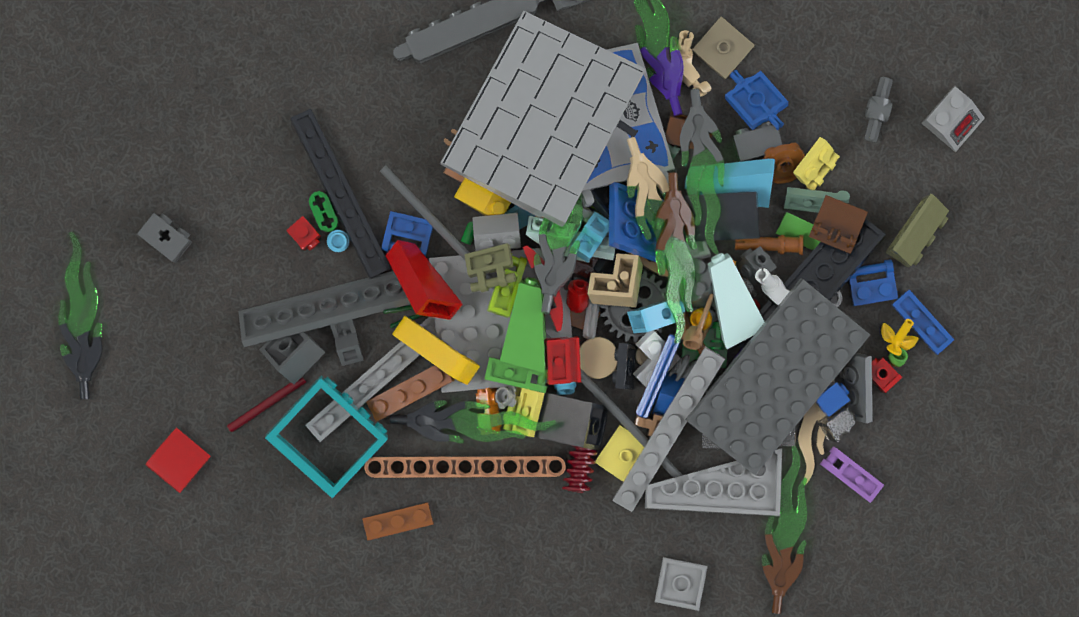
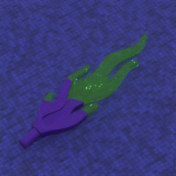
M634 0V5L642 18L646 31L645 41L642 26H635L637 43L643 58L655 70L654 72L651 68H646L648 79L665 96L666 100H670L674 116H679L683 114L678 97L681 96L680 89L684 65L678 47V39L674 36L670 38L671 60L669 57L670 21L668 13L661 0H650L655 14L651 11L647 0Z

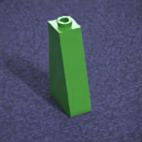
M526 277V280L522 279L519 282L500 361L544 373L547 367L545 345L546 322L545 313L541 312L544 295L542 294L541 284H539L537 279Z

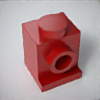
M875 357L872 360V382L882 393H886L902 376L884 358L878 360ZM881 369H884L886 371V376L884 378H881L879 376V371Z

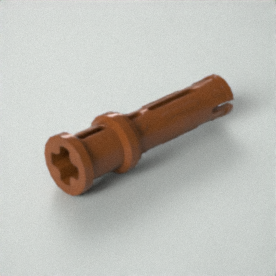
M781 234L778 238L760 237V239L735 240V250H748L750 248L756 250L761 246L763 250L778 251L780 254L797 252L799 255H803L804 235L785 237L784 234Z

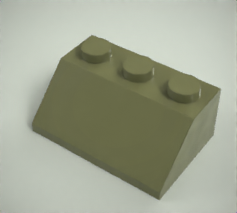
M933 194L923 197L886 253L906 267H910L912 264L916 266L923 256L921 254L925 246L929 247L936 236L933 234L936 229H941L947 222L948 217L946 215L949 210Z

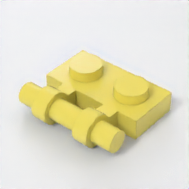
M819 137L793 172L798 180L806 185L808 190H815L817 186H821L824 182L823 178L829 170L832 171L836 166L835 162L840 157L833 152L834 150L830 144L821 137Z
M516 387L517 403L514 407L508 406L507 413H504L503 420L505 422L503 429L534 437L544 393Z

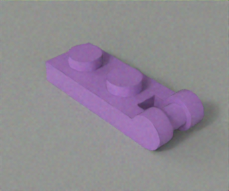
M833 446L829 451L830 455L826 460L823 459L820 465L871 503L884 484ZM837 459L843 462L839 469L833 466Z

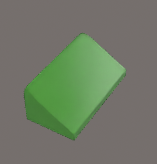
M788 212L784 214L776 234H784L785 237L804 235L803 246L810 250H814L820 243V241L809 237L814 224Z

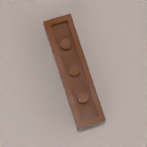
M434 365L368 400L366 403L377 422L455 380Z

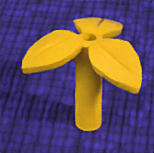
M911 319L905 320L896 335L890 326L886 323L882 324L881 334L886 342L892 343L887 346V350L892 354L900 356L902 354L901 348L904 350L911 349L918 342V337L906 336L914 325Z

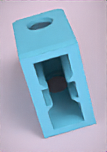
M666 300L628 311L627 314L633 333H645L678 322L677 316L685 313V307L682 301L673 303L671 300Z

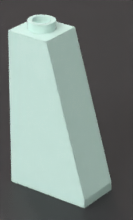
M720 253L711 258L712 261L708 263L722 341L726 348L729 349L755 335L765 322L732 258L728 253Z

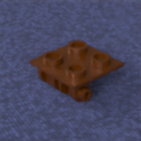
M826 195L809 237L851 254L868 212Z

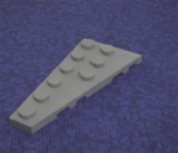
M782 448L775 450L756 475L738 461L647 485L645 509L780 516Z

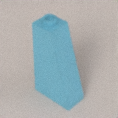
M775 159L692 167L691 176H686L685 189L689 190L688 195L757 192L759 207L769 208Z

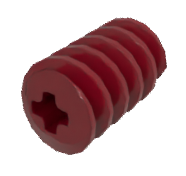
M571 445L576 448V450L569 451L568 453L574 457V459L567 460V463L572 468L565 469V472L571 476L563 479L569 486H564L562 489L578 493L590 491L591 487L585 483L592 482V478L587 476V474L594 472V469L590 468L589 465L596 463L590 456L597 455L598 452L593 449Z

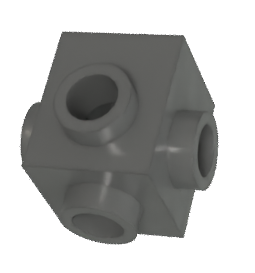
M761 246L754 251L750 248L740 256L742 260L736 265L741 275L747 279L751 286L758 283L755 274L759 269L763 270L765 268L771 273L777 268L768 253Z

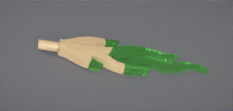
M632 137L627 139L632 154L627 178V193L629 198H633L637 186L635 216L638 226L646 240L651 239V233L645 221L647 219L654 231L657 242L665 220L656 219L657 212L663 203L657 193L656 186L660 189L664 199L666 192L669 191V186L664 174L646 158L644 153L641 154L636 138ZM672 238L678 260L683 266L687 267L689 262L684 255L683 242ZM668 240L664 251L657 250L658 258L663 267L677 281L680 300L684 301L687 289L685 277L672 257Z

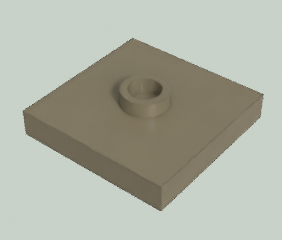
M721 16L692 49V52L726 80L755 45Z

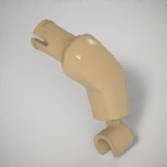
M684 30L680 32L678 44L672 51L680 50L684 65L682 81L688 87L693 85V89H699L701 97L711 91V86L707 81L702 83L697 81L700 75L692 65L693 52L691 50L694 35L690 32L689 38H687L689 31Z

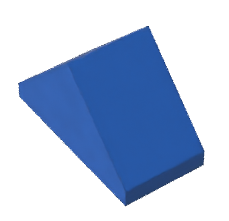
M670 372L667 373L652 414H665L683 384L684 378L677 382L675 381L676 374L668 376Z

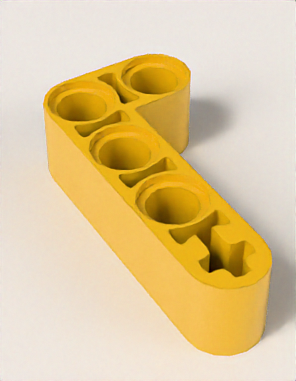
M405 315L392 333L393 336L446 374L466 385L470 383L480 368V365L459 353Z

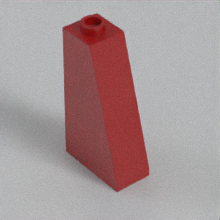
M401 240L396 241L385 256L417 315L451 320L463 305L460 299L415 243Z

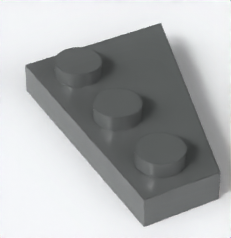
M855 353L840 371L839 376L844 378L845 387L849 391L847 396L850 401L846 405L850 419L870 423L873 422L872 356Z

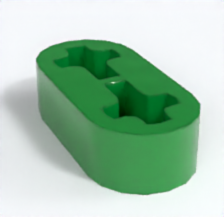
M314 192L309 198L310 208L319 228L324 232L330 233L337 229L338 218L329 197L323 192ZM317 196L321 199L325 198L323 202L325 210L321 211L318 205L314 206L313 204ZM325 213L329 219H334V222L331 223V228L322 225L325 222L323 216Z

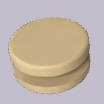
M602 337L586 340L580 346L581 369L590 378L594 379L605 378L612 374L617 367V361L614 359L615 345Z

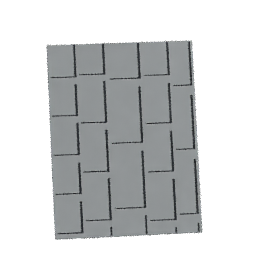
M523 11L440 164L539 218L543 216L563 227L646 68Z

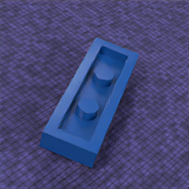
M907 290L891 304L904 320L911 319L914 322L912 329L936 355L954 341L951 335L910 290Z

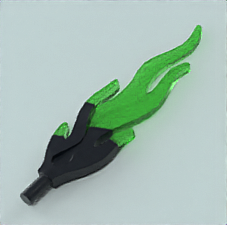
M70 232L73 254L65 273V283L70 296V315L67 320L66 302L61 300L59 327L72 350V354L64 344L60 346V350L65 363L75 375L76 381L79 382L80 400L89 399L88 381H91L92 374L102 355V324H96L93 331V343L90 347L89 335L97 313L98 296L90 274L91 262H86L83 277L86 293L83 295L81 292L78 274L82 249L75 234Z
M440 400L429 403L419 410L407 414V416H390V424H405L433 441L464 443V439L456 435L445 434L441 430L448 428L477 441L492 442L509 437L525 438V435L518 431H494L491 429L499 425L511 424L536 431L545 430L556 424V420L543 423L535 422L513 411L490 415L477 414L469 410L471 408L489 409L490 405L474 401L456 403L440 412H436L447 404V401Z

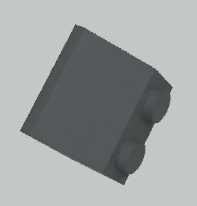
M306 332L267 341L259 349L275 369L293 384L302 378L325 353Z

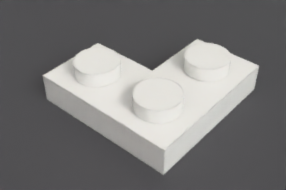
M654 330L647 332L636 343L648 359L633 375L646 388L666 343ZM675 354L668 372L680 359L677 354Z

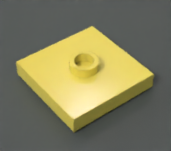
M619 425L595 461L596 464L621 481H624L644 447L628 430Z

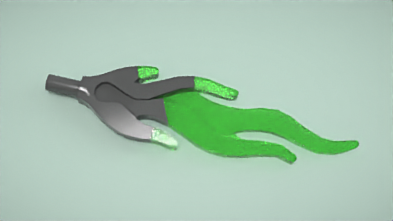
M692 89V107H690L689 115L680 134L681 164L683 167L687 165L690 143L693 142L694 153L686 180L687 193L696 214V226L700 225L702 219L699 194L700 191L703 193L707 204L705 237L707 244L714 254H718L714 243V231L720 217L721 206L715 192L713 175L716 166L718 168V182L723 187L725 164L720 151L710 139L709 134L713 135L718 143L722 142V138L716 124L706 114L703 106H701L700 90Z
M582 192L563 227L553 222L548 232L550 220L546 218L543 219L540 225L539 244L545 259V265L542 264L540 256L535 254L534 267L542 287V294L544 295L541 312L545 314H550L553 297H556L558 291L569 280L575 269L577 252L580 247L579 240H576L571 246L565 262L563 258L567 247L577 234L582 223Z

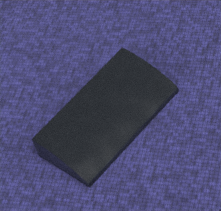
M757 192L683 196L695 221V235L686 236L683 227L685 242L760 239ZM672 237L669 238V243H684Z

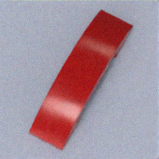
M527 245L522 247L530 268H534L535 265L539 264L545 265V261ZM560 290L556 297H553L556 306L551 308L550 317L557 332L562 329L563 304Z

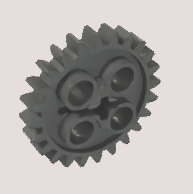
M646 271L641 276L640 288H647L650 296L647 299H642L638 295L637 304H641L644 307L660 301L670 300L671 296H664L668 288H660L663 281L655 283V275L648 279ZM599 306V308L606 311L600 315V317H607L608 319L604 326L612 325L610 333L615 330L618 331L616 338L621 337L623 334L625 335V342L630 337H633L634 343H637L638 337L642 338L647 333H633L631 326H625L622 323V316L634 309L625 306ZM658 328V329H655V330H654V331H657L658 333H661V332H662L661 328Z

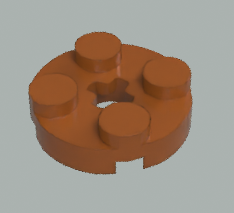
M790 143L766 149L763 159H775L773 182L782 184L797 178L793 172L804 159L805 153L799 144Z

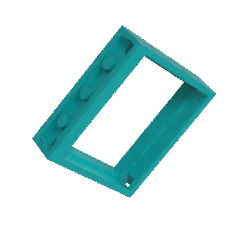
M321 375L270 429L265 439L333 498L387 441L388 435L386 434L387 430L379 422L375 424L369 419L371 415L363 407L358 409L353 404L354 399L349 394L339 392L336 389L338 385L328 376L325 379ZM321 388L377 438L335 484L279 434Z

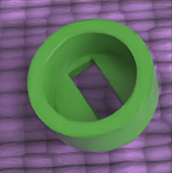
M902 348L900 356L894 355L891 352L889 354V363L894 367L903 366L908 359L907 352Z

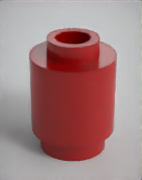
M582 279L573 280L568 285L566 304L570 311L574 313L583 312L589 304V283Z

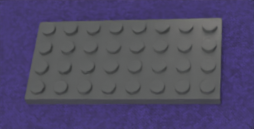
M801 278L685 420L756 475L868 339L870 334Z

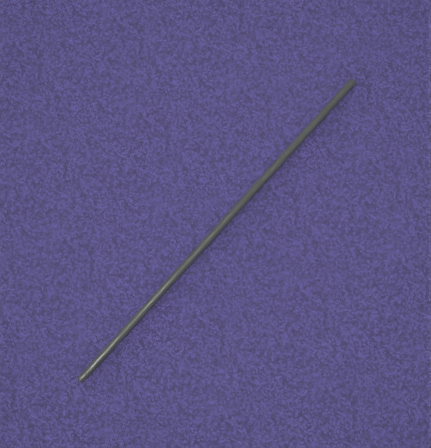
M385 165L380 170L382 175L465 260L464 254L470 252ZM490 273L486 274V279L494 278ZM546 332V339L551 338ZM581 369V382L645 447L649 439ZM665 457L661 464L663 468L673 478L683 476Z

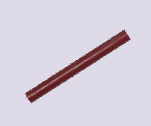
M302 377L295 384L290 382L228 424V429L231 433L305 384V379Z

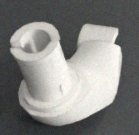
M759 269L756 272L755 278L762 284V291L774 303L779 305L790 290L786 289L778 276L771 275L767 269Z

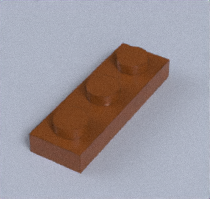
M428 502L362 518L367 540L433 525Z

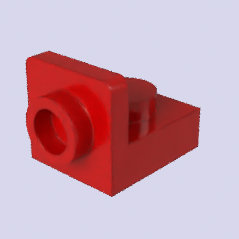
M304 216L286 230L304 251L306 249L311 251L320 243L318 239L321 235Z

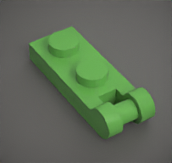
M489 357L485 380L546 393L547 369L543 373ZM532 374L538 375L537 383L530 382Z

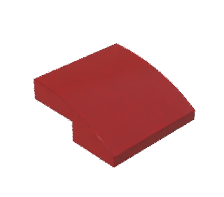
M176 428L145 465L177 492L181 493L211 456Z

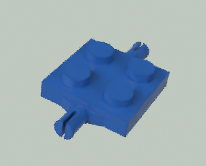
M734 70L730 77L737 85L733 90L725 94L726 101L752 130L767 121H770L776 130H779V127L782 128L784 123L777 117V114L788 106L786 98L762 71L744 79L737 70Z

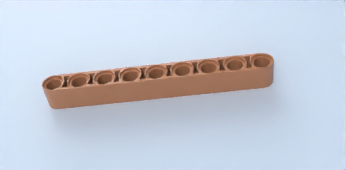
M559 456L372 457L365 463L364 468L367 475L374 478L557 477L564 473L566 465ZM419 460L425 462L427 466L424 473H418L414 468L415 463ZM441 460L449 464V470L446 473H441L437 470V463ZM463 460L469 461L472 465V469L468 473H463L459 469V464ZM486 460L494 463V470L490 473L482 470V463ZM508 460L515 461L517 464L516 471L512 473L507 472L504 469L505 462ZM530 460H536L539 463L540 467L537 472L532 473L527 470L526 465ZM559 460L562 463V469L556 473L552 472L549 469L551 461ZM372 461H378L381 464V471L379 473L371 472L369 466ZM394 461H401L403 463L404 470L402 473H395L392 470Z

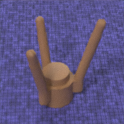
M713 294L709 295L698 327L690 326L686 330L685 313L680 315L681 332L679 338L683 340V345L689 349L696 350L701 348L703 340L710 329L709 327L702 331L712 304Z

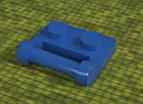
M390 211L381 250L389 252L395 242H391L392 235L422 242L419 249L427 257L433 227L426 219Z
M892 259L884 260V263L860 266L848 280L853 306L898 299ZM886 272V278L859 283L856 281V276Z

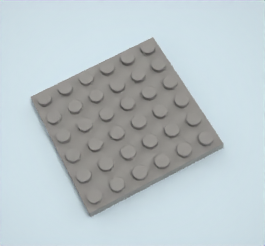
M533 248L545 261L541 248ZM523 249L511 250L512 256L526 258ZM460 255L429 258V262L463 304L451 320L435 318L436 337L480 365V368L468 385L454 379L455 381L441 387L442 393L509 387L510 385L485 380L484 378L489 357L501 358L511 315L509 318L487 311L493 289L489 288V291L486 292L471 291L470 284L478 282L477 277L470 278L468 276L466 262ZM527 260L522 279L526 280V277L539 280L535 267L530 268ZM516 266L508 269L516 271ZM497 271L490 273L493 277H497ZM563 287L560 289L563 304L562 329L557 332L550 314H545L546 332L551 338L572 337L570 309L566 304L568 291L564 290ZM552 300L551 308L556 306L554 300ZM532 374L530 382L537 383L538 375Z

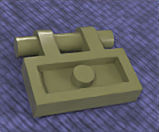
M508 243L464 254L468 276L470 278L477 277L478 282L470 284L472 292L489 291V288L496 286L505 287L508 286V283L516 282L515 273L506 274L505 269L514 267ZM497 271V277L486 279V274Z

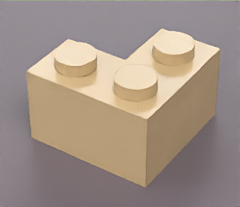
M616 254L613 274L591 273L588 296L592 304L637 307L643 269L639 255Z

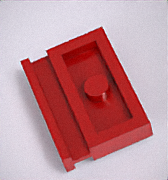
M579 337L545 339L548 385L581 382Z

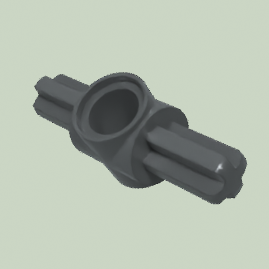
M880 77L876 94L871 96L867 103L868 109L865 111V117L869 121L864 139L869 142H877L881 125L888 121L891 113L892 103L888 98L893 81L888 77Z

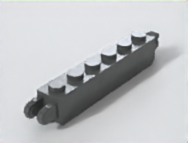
M491 0L484 4L477 2L471 5L468 11L462 13L459 10L450 14V18L445 21L438 19L429 23V27L424 30L417 28L408 33L409 36L405 37L406 42L394 48L393 56L400 62L412 57L418 63L426 62L518 22L523 11L535 15L538 5L545 0Z

